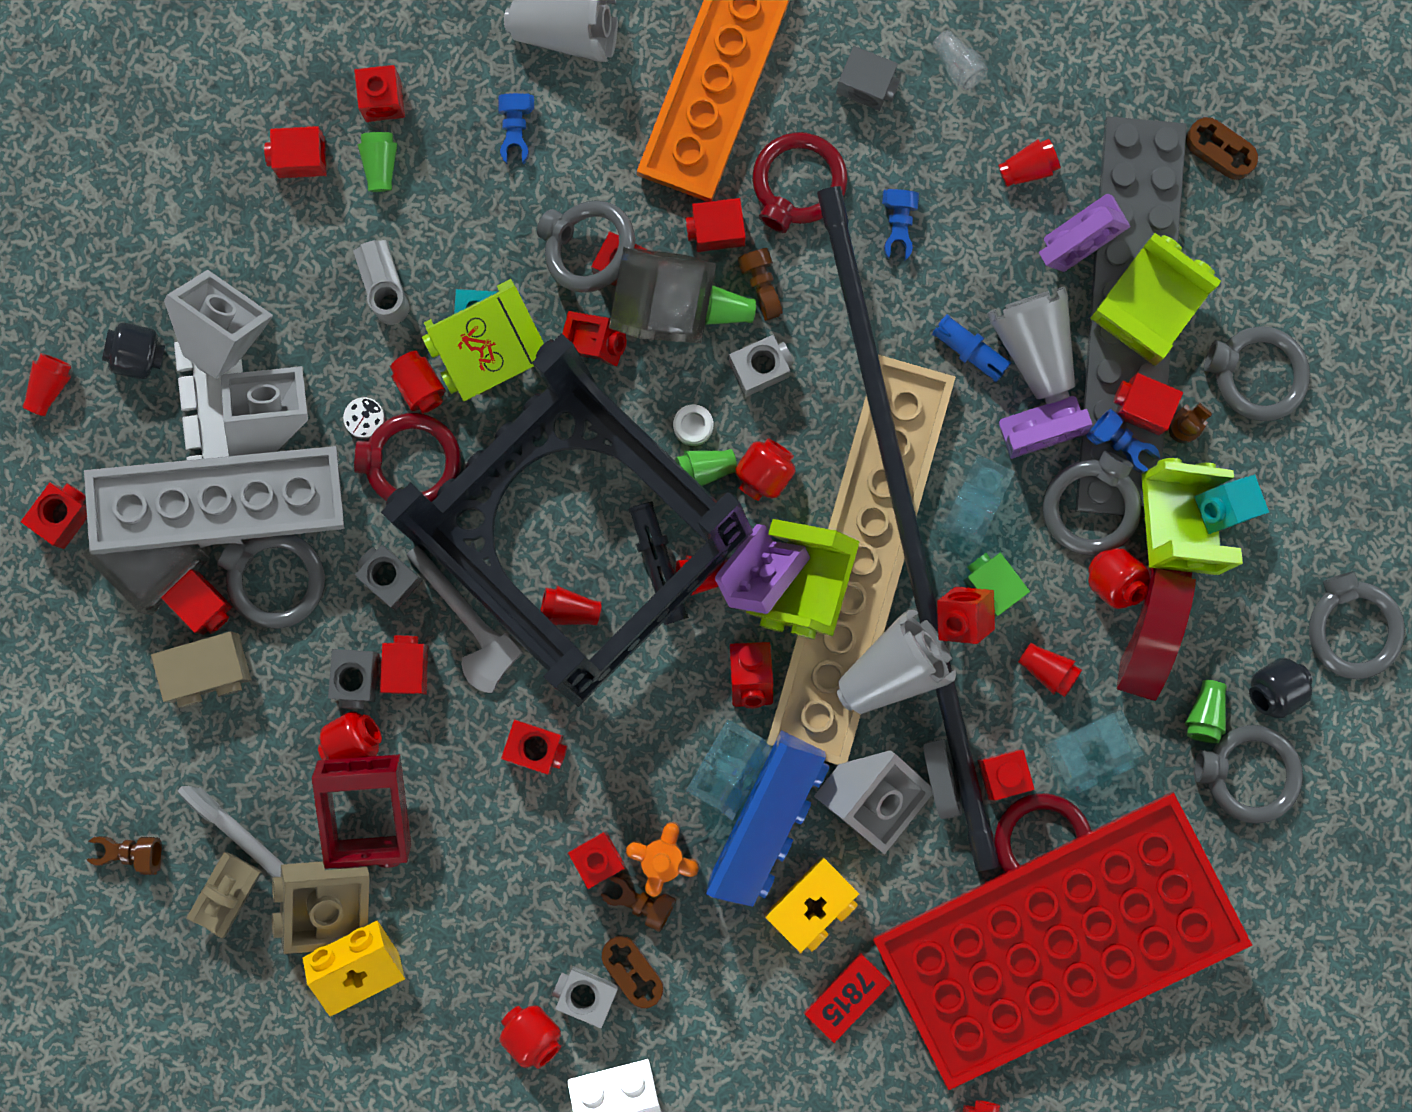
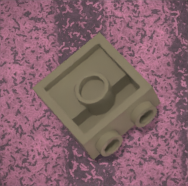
M323 861L281 865V877L272 878L273 902H280V912L272 913L273 938L281 939L284 954L313 952L319 947L331 944L349 935L354 930L368 925L370 875L367 867L325 870Z

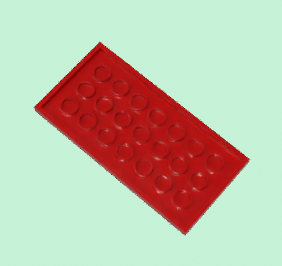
M1170 792L873 938L948 1090L1253 946L1174 792Z

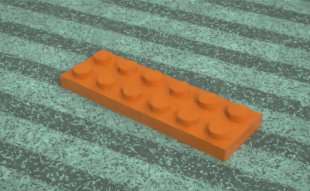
M703 0L637 169V176L706 202L713 200L790 0Z

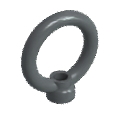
M599 200L586 201L575 205L564 214L555 209H550L542 215L537 226L538 237L546 241L545 260L550 274L561 286L575 292H593L610 285L625 271L633 256L635 233L632 223L622 209L609 202ZM589 217L608 219L615 225L619 236L618 249L613 260L602 271L593 275L578 276L569 272L562 262L561 247L571 240L574 234V225Z
M1258 326L1244 329L1231 337L1226 343L1215 340L1210 346L1204 362V370L1216 374L1219 391L1226 403L1238 414L1255 421H1274L1291 414L1304 400L1310 384V368L1303 349L1290 335L1272 327ZM1257 342L1272 344L1281 349L1292 364L1294 378L1291 390L1278 403L1266 406L1254 404L1245 399L1234 384L1232 373L1238 364L1239 352L1250 344Z
M1104 450L1099 461H1080L1061 470L1049 483L1043 498L1044 521L1054 539L1068 550L1082 555H1098L1105 550L1118 549L1124 545L1136 531L1142 511L1139 491L1133 480L1128 476L1134 465L1124 457ZM1096 476L1103 482L1117 487L1124 498L1125 513L1123 520L1113 533L1104 538L1084 539L1071 533L1061 520L1059 502L1062 493L1067 486L1082 477Z
M293 534L252 538L243 544L228 543L217 564L227 571V592L235 609L249 622L264 628H286L303 621L315 610L323 595L325 573L322 562L311 545ZM265 549H287L295 553L306 566L309 578L307 591L302 600L287 611H264L256 607L248 599L244 591L243 574L251 564L254 556Z
M1355 571L1324 580L1323 584L1327 593L1317 602L1309 622V638L1316 657L1331 672L1349 679H1365L1385 671L1398 657L1405 638L1404 618L1398 604L1383 589L1373 584L1358 582ZM1357 598H1363L1376 604L1385 615L1388 625L1387 641L1381 652L1373 659L1362 663H1352L1339 658L1330 648L1326 638V623L1331 611L1338 604Z
M1246 725L1235 728L1225 734L1220 739V742L1216 743L1212 751L1200 750L1195 760L1194 778L1198 783L1208 784L1214 800L1227 814L1237 820L1257 824L1270 822L1281 817L1294 805L1302 788L1303 769L1296 749L1285 736L1265 726ZM1258 741L1268 744L1278 752L1284 762L1286 769L1284 788L1279 797L1268 805L1261 807L1244 805L1238 802L1226 787L1225 780L1229 769L1227 757L1235 747L1245 742Z

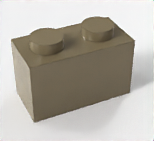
M230 631L151 654L163 702H177L178 708L203 702L201 695L216 691L218 697L242 691L241 683L251 681L239 634Z

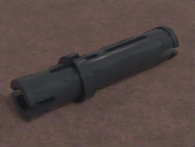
M651 501L633 506L628 510L631 513L639 543L636 544L638 553H643L652 587L656 593L664 585L659 567L662 569L665 582L674 575V571L666 548V544H669L667 535H662L653 507L654 504ZM647 526L649 527L652 536V541L656 549V553L658 556L657 560L655 558L653 548L649 539V535L646 529ZM682 603L663 622L664 625L689 618L684 604Z

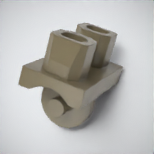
M224 852L189 912L187 919L203 926L222 939L225 938L262 871L234 855Z

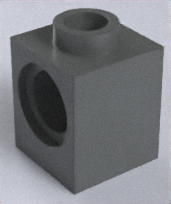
M853 46L838 81L836 94L880 111L884 100L893 101L901 79L894 77L898 63Z
M381 545L377 550L374 547L370 548L358 561L357 566L360 569L355 573V576L394 610H397L423 581L422 578L384 545ZM384 565H393L396 569L395 580L387 586H381L377 581L378 570Z
M332 649L328 699L340 700L339 708L364 709V701L375 702L379 653ZM357 668L363 675V683L358 690L351 692L346 688L344 678L349 670Z

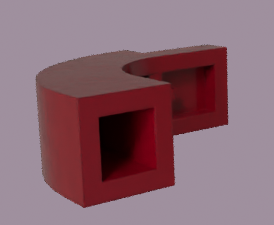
M1148 565L1150 574L1147 586L1148 592L1143 600L1134 633L1121 657L1116 689L1156 701L1169 677L1183 640L1192 607L1196 579H1192V572L1167 570L1157 567L1150 568Z

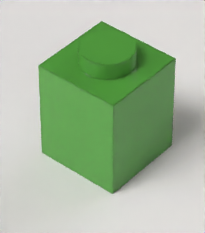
M1001 552L992 559L985 553L967 566L971 574L963 581L969 588L994 590L995 617L999 616L1030 592Z

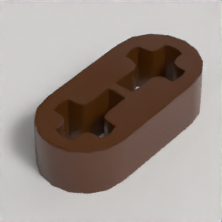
M1210 117L1198 119L1187 132L1186 144L1188 149L1230 179L1240 180L1247 177L1258 163L1256 148L1216 119ZM1208 129L1213 133L1210 139L1214 143L1207 142L1205 145H1202L1198 142L1201 136L1198 132L1203 133ZM1242 152L1245 155L1243 162L1247 166L1233 167L1231 165L1233 162L1231 155L1235 156Z
M615 936L609 939L602 950V962L607 971L632 1004L640 1008H650L656 1005L663 994V982L659 974L631 938ZM617 944L620 948L628 946L631 949L627 958L634 968L628 971L620 961L615 964L610 961L609 958L613 955V950L611 949L613 945ZM637 972L645 982L651 979L655 982L656 985L652 988L654 995L652 998L648 999L645 995L638 998L634 994L638 985L632 977L633 974Z

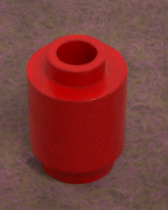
M411 351L402 355L390 365V369L393 372L391 378L411 411L420 410L424 414L442 404L443 400L441 397L446 392V389L426 357H421L418 351Z

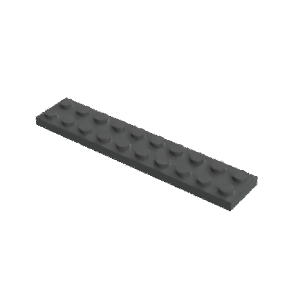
M1106 117L1104 122L1099 199L1105 194L1112 195L1131 227L1095 251L1090 317L1154 233L1160 237L1163 235L1168 236L1178 243L1187 123ZM1090 319L1083 410H1088L1092 421L1091 428L1109 409H1112L1114 412L1117 411L1119 405L1114 404L1113 400L1123 380L1129 382L1133 376L1140 373L1168 385L1170 351L1161 362L1154 366ZM1123 421L1120 427L1122 429L1127 427L1131 430L1133 438L1143 443H1150L1158 449L1160 454L1158 459H1154L1144 450L1140 451L1138 455L1140 463L1148 469L1155 467L1157 462L1163 459L1165 432L1158 436ZM1087 434L1081 436L1079 462L1086 460L1099 461L1104 450L1111 451L1127 459L1122 450L1116 451L1111 447V440L1095 445L1086 438ZM1132 469L1128 476L1133 480L1139 491L1142 505L1141 518H1145L1141 474L1144 472H1137ZM1096 476L1078 479L1075 512L1124 516L1125 502L1117 487L1103 482Z

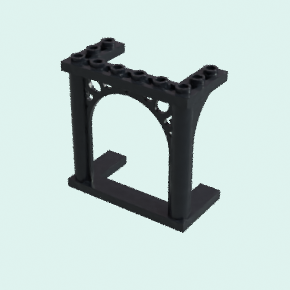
M561 333L555 340L551 339L544 343L538 350L536 359L532 362L548 388L542 394L537 393L533 395L524 405V412L514 422L509 421L496 432L495 440L484 451L479 450L474 453L467 461L466 469L456 479H449L439 488L437 492L438 497L433 502L410 482L406 487L398 488L389 496L386 501L387 506L381 513L423 551L427 549L548 671L543 677L556 690L579 707L753 531L740 502L732 494L727 492L717 501L594 384L595 380L574 344ZM563 413L571 414L575 420L574 432L566 440L559 439L555 434L556 420ZM586 421L591 424L588 427L589 431L597 433V436L590 440L583 438L586 430ZM546 431L548 436L547 442L540 447L535 446L534 442L536 440L539 441L542 434ZM608 440L612 445L605 444V441ZM575 449L600 452L625 464L706 541L590 660L509 579L499 561L494 542V525L497 509L506 489L516 476L527 466L544 456ZM513 462H516L514 470H506ZM486 489L491 490V497L485 503L476 500L485 494L484 491ZM467 510H478L485 517L484 523L480 527L471 530L460 528L457 524V518ZM482 537L485 540L484 547L480 552L477 551L473 542L470 546L465 543L466 540L473 541ZM489 559L491 566H488L485 560Z

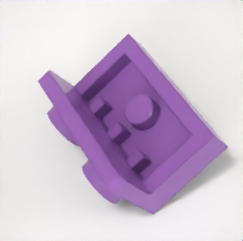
M756 524L752 529L753 533L736 549L717 573L715 580L729 607L768 614L809 561L810 556L805 546L774 542L771 536L768 535L769 532L766 526Z

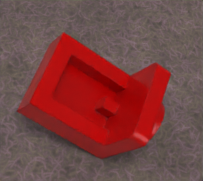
M770 642L730 644L732 705L734 707L744 706L750 709L772 705L773 673Z

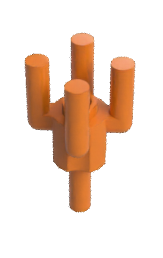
M668 822L665 825L660 839L654 840L648 845H644L640 841H632L626 848V854L629 858L641 862L642 870L648 877L645 891L649 896H658L662 891L664 883L673 880L678 874L694 877L699 872L698 861L693 858H684L681 849L676 844L680 834V826L676 822Z

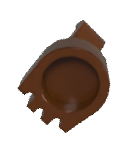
M768 248L758 249L738 257L742 275L752 274L753 278L749 279L752 288L756 287L759 306L764 320L767 321L779 317L780 314H783L781 303L774 286L771 284L774 281L772 272H767L766 269L773 264Z
M1201 403L1189 410L1190 406L1186 404L1173 416L1168 430L1170 436L1175 441L1189 443L1200 436L1208 424L1206 420L1212 415Z
M107 836L93 837L88 841L90 843H101L106 850L102 858L87 859L93 865H106L115 860H120L124 865L134 864L136 872H140L143 875H157V871H160L162 842L158 837H140L137 843L134 840H124L123 843H118Z
M610 877L611 881L622 887L623 894L619 899H613L601 893L603 900L612 906L624 905L633 909L632 914L637 917H641L643 914L647 917L645 925L660 933L677 899L665 893L654 902L650 900L651 896L647 893L642 892L640 895L634 891L624 878Z

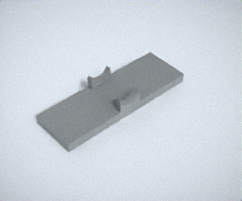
M336 446L84 470L89 551L92 555L199 544L200 548L225 543L243 544L242 539L345 529Z

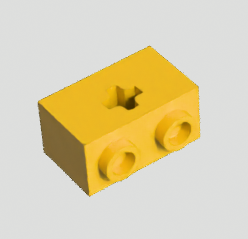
M821 857L764 916L800 953L806 947L812 952L827 938L829 933L825 928L835 918L842 922L855 910L858 904L854 899L859 893L824 857ZM822 897L824 899L821 904V908L824 911L823 914L818 917L813 913L807 918L805 913L808 908L805 901L808 898L817 901Z
M378 920L365 927L358 928L349 935L331 944L319 947L312 953L302 957L307 985L330 1017L405 980L399 953Z

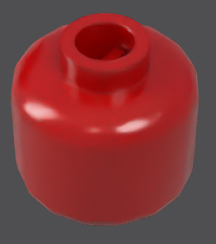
M769 438L765 442H753L735 469L737 477L742 481L739 487L740 490L757 501L762 496L772 499L778 498L795 474V465L791 461L794 455L785 447Z
M1122 548L1105 550L1092 560L1088 571L1090 589L1108 605L1115 609H1124L1139 604L1146 597L1148 592L1147 586L1150 580L1148 568L1129 552Z
M350 711L326 724L321 729L318 752L322 760L376 756L379 752V743L382 741L381 732L376 722L370 716Z
M537 1005L529 1006L525 1009L516 1006L501 1021L504 1028L500 1034L499 1042L522 1068L535 1066L539 1069L554 1058L561 1048L559 1044L561 1037L559 1027Z

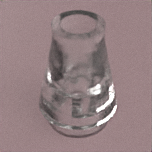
M951 30L944 31L934 40L932 47L938 53L954 86L960 85L963 90H969L986 76L988 68L984 64L985 58L957 38Z

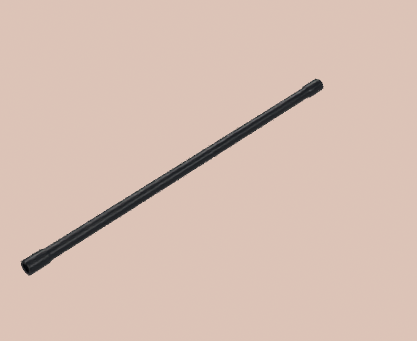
M841 186L829 187L818 191L817 196L824 226L828 231L916 609L920 624L927 620L938 633L936 599L848 229L849 220ZM949 661L946 663V665L950 673L952 672L951 663ZM955 681L935 690L966 817L968 839L976 871H985L999 867L1000 863L993 833L988 825Z

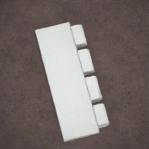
M175 342L177 371H193L194 375L178 378L181 411L197 410L198 415L182 418L185 448L188 451L202 449V455L189 456L187 460L227 457L229 454L223 421L221 376L216 379L210 374L200 371L193 362L182 355L179 343ZM242 359L224 374L243 372Z

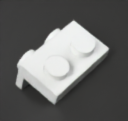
M648 1059L568 1080L574 1112H662Z

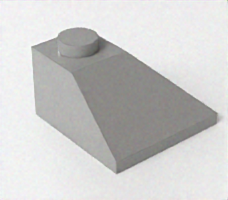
M209 270L204 271L167 294L164 300L182 355L193 362L200 371L210 374L216 379L239 362L273 317L267 310Z
M302 366L221 375L223 421L229 456L277 452L308 421Z
M890 750L839 764L814 797L883 854H886L932 796L933 792L932 787Z

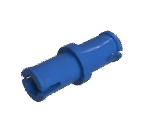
M948 314L939 322V327H936L932 333L934 337H937L960 354L959 360L965 364L969 361L993 379L995 383L999 381L1004 375L1005 370L1012 363L985 344L983 336L979 333L973 335Z

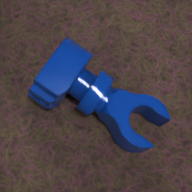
M509 93L498 96V113L506 115V119L502 120V128L507 130L506 138L500 149L501 157L506 164H508L507 153L512 146H519L522 149L523 164L528 160L529 150L523 140L522 130L526 129V120L522 119V115L529 114L535 109L534 95Z
M898 189L883 191L882 204L888 209H894L893 215H889V224L892 225L891 235L884 245V254L888 259L890 258L891 244L896 241L902 242L905 246V260L912 253L913 246L908 235V226H912L913 217L909 216L910 211L918 210V192Z
M1109 409L1087 433L1086 438L1095 445L1111 440V447L1116 451L1122 450L1127 460L1134 465L1133 470L1137 472L1148 471L1149 469L1140 463L1138 455L1140 451L1144 450L1154 459L1160 458L1158 449L1150 443H1143L1133 438L1131 430L1127 427L1125 429L1120 427L1124 419L1112 409Z

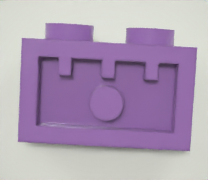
M1105 194L1046 235L1044 241L1047 247L1041 250L1039 254L1046 266L1065 272L1131 226L1114 197L1110 194Z
M1075 396L1039 406L999 421V427L1011 459L1083 436L1089 432L1092 426L1088 410L1080 409Z

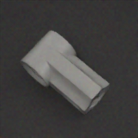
M372 240L361 244L353 252L367 292V302L371 310L385 324L394 325L404 321L409 313V301L404 294L388 242L386 240ZM388 295L398 297L394 307L388 310L380 309V302L384 297Z

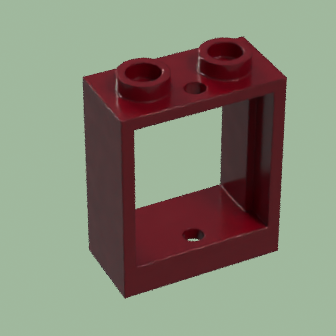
M401 755L318 760L312 775V785L324 868L346 869L370 865L391 868L401 863H407L411 848V836ZM390 788L396 836L339 840L332 792Z

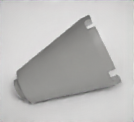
M513 0L510 8L505 10L504 27L507 33H511L514 41L597 62H607V57H612L614 54L617 40L618 17H611L609 4H616V0Z
M1065 287L1057 289L1058 297L1051 298L1049 291L1005 305L1006 309L1003 310L1004 314L1001 316L997 315L996 309L987 313L990 323L1035 398H1045L1046 404L1055 403L1070 397L1068 390L1075 387L1068 294Z
M907 610L901 614L839 679L840 689L837 690V695L847 710H854L859 714H863L946 686L955 681L956 670L949 673L946 665L947 662L952 660L949 650L943 641L938 640L937 631L927 620L920 624L913 618L918 614L917 611Z

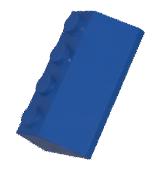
M782 730L780 731L710 874L707 895L752 907L758 896L766 898L775 879V876L770 874V871L776 859L784 861L792 845L793 839L787 836L794 822L799 825L803 823L811 806V802L806 800L812 785L817 788L821 786L828 772L829 765L824 763L826 759L825 751Z

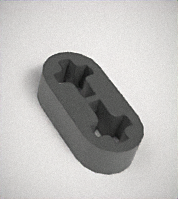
M941 739L924 743L926 765L940 819L962 816L961 798L947 741Z

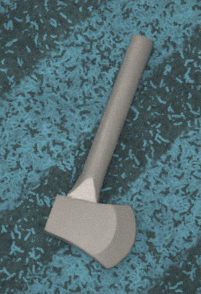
M418 546L414 547L406 556L473 633L481 646L480 650L462 657L461 665L467 681L478 690L493 693L506 671L524 652L508 633H504L501 636L491 629L427 554Z
M180 787L178 793L194 811L207 821L214 823L273 877H281V865L283 863L225 812L201 787Z

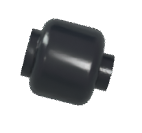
M120 323L115 331L108 329L102 361L108 362L109 370L114 374L146 379L149 377L152 368H161L165 346L157 344L158 335L154 329L129 323Z
M1279 658L1258 670L1252 676L1251 688L1249 689L1252 704L1264 715H1270L1274 718H1285L1305 706L1311 700L1313 692L1311 685L1312 676L1304 665L1297 664L1288 658Z

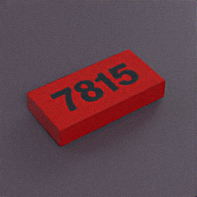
M860 953L804 1011V1014L835 1043L884 992L891 982Z

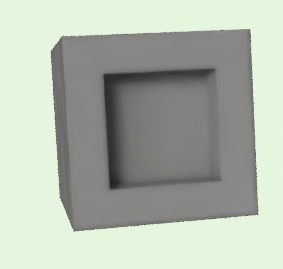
M774 334L729 354V363L745 397L789 378L790 369L788 366L794 364L784 342L778 344ZM758 356H767L773 361L774 368L769 373L761 374L753 369L751 363Z
M573 966L569 975L561 973L552 996L558 998L559 1001L555 1009L602 1028L619 986ZM582 984L590 986L595 993V1001L588 1006L577 1004L572 996V991L576 986Z

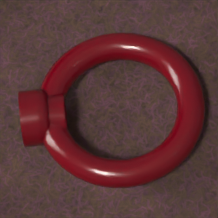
M804 132L785 134L768 143L758 155L752 172L753 188L759 202L764 207L759 214V219L771 229L779 233H786L791 223L806 224L823 219L819 202L809 207L798 208L794 207L788 200L774 196L768 182L769 169L776 157L785 151L801 148L819 154L830 167L832 175L831 187L841 186L844 197L848 182L846 165L838 150L822 137Z
M405 413L394 416L382 423L373 432L369 441L356 442L354 472L366 474L373 490L385 501L397 489L383 475L381 469L383 447L394 434L406 429L426 431L439 441L444 450L445 469L440 480L433 487L422 492L431 502L438 497L437 492L446 481L452 478L456 479L460 475L462 465L461 451L454 434L445 424L429 415Z
M1032 794L1015 801L1002 814L995 831L994 842L1000 866L1005 873L1020 866L1011 849V835L1016 823L1024 815L1036 810H1051L1059 813L1072 825L1076 838L1092 831L1085 815L1072 802L1054 794Z

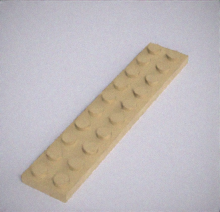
M878 355L913 506L917 516L956 377ZM867 396L864 400L828 526L830 530H836L860 541L833 636L816 633L815 640L797 635L767 740V745L773 746L782 730L825 751V761L836 765L848 762L861 715L854 710H847L840 702L837 695V690L840 689L839 679L884 633L905 559Z

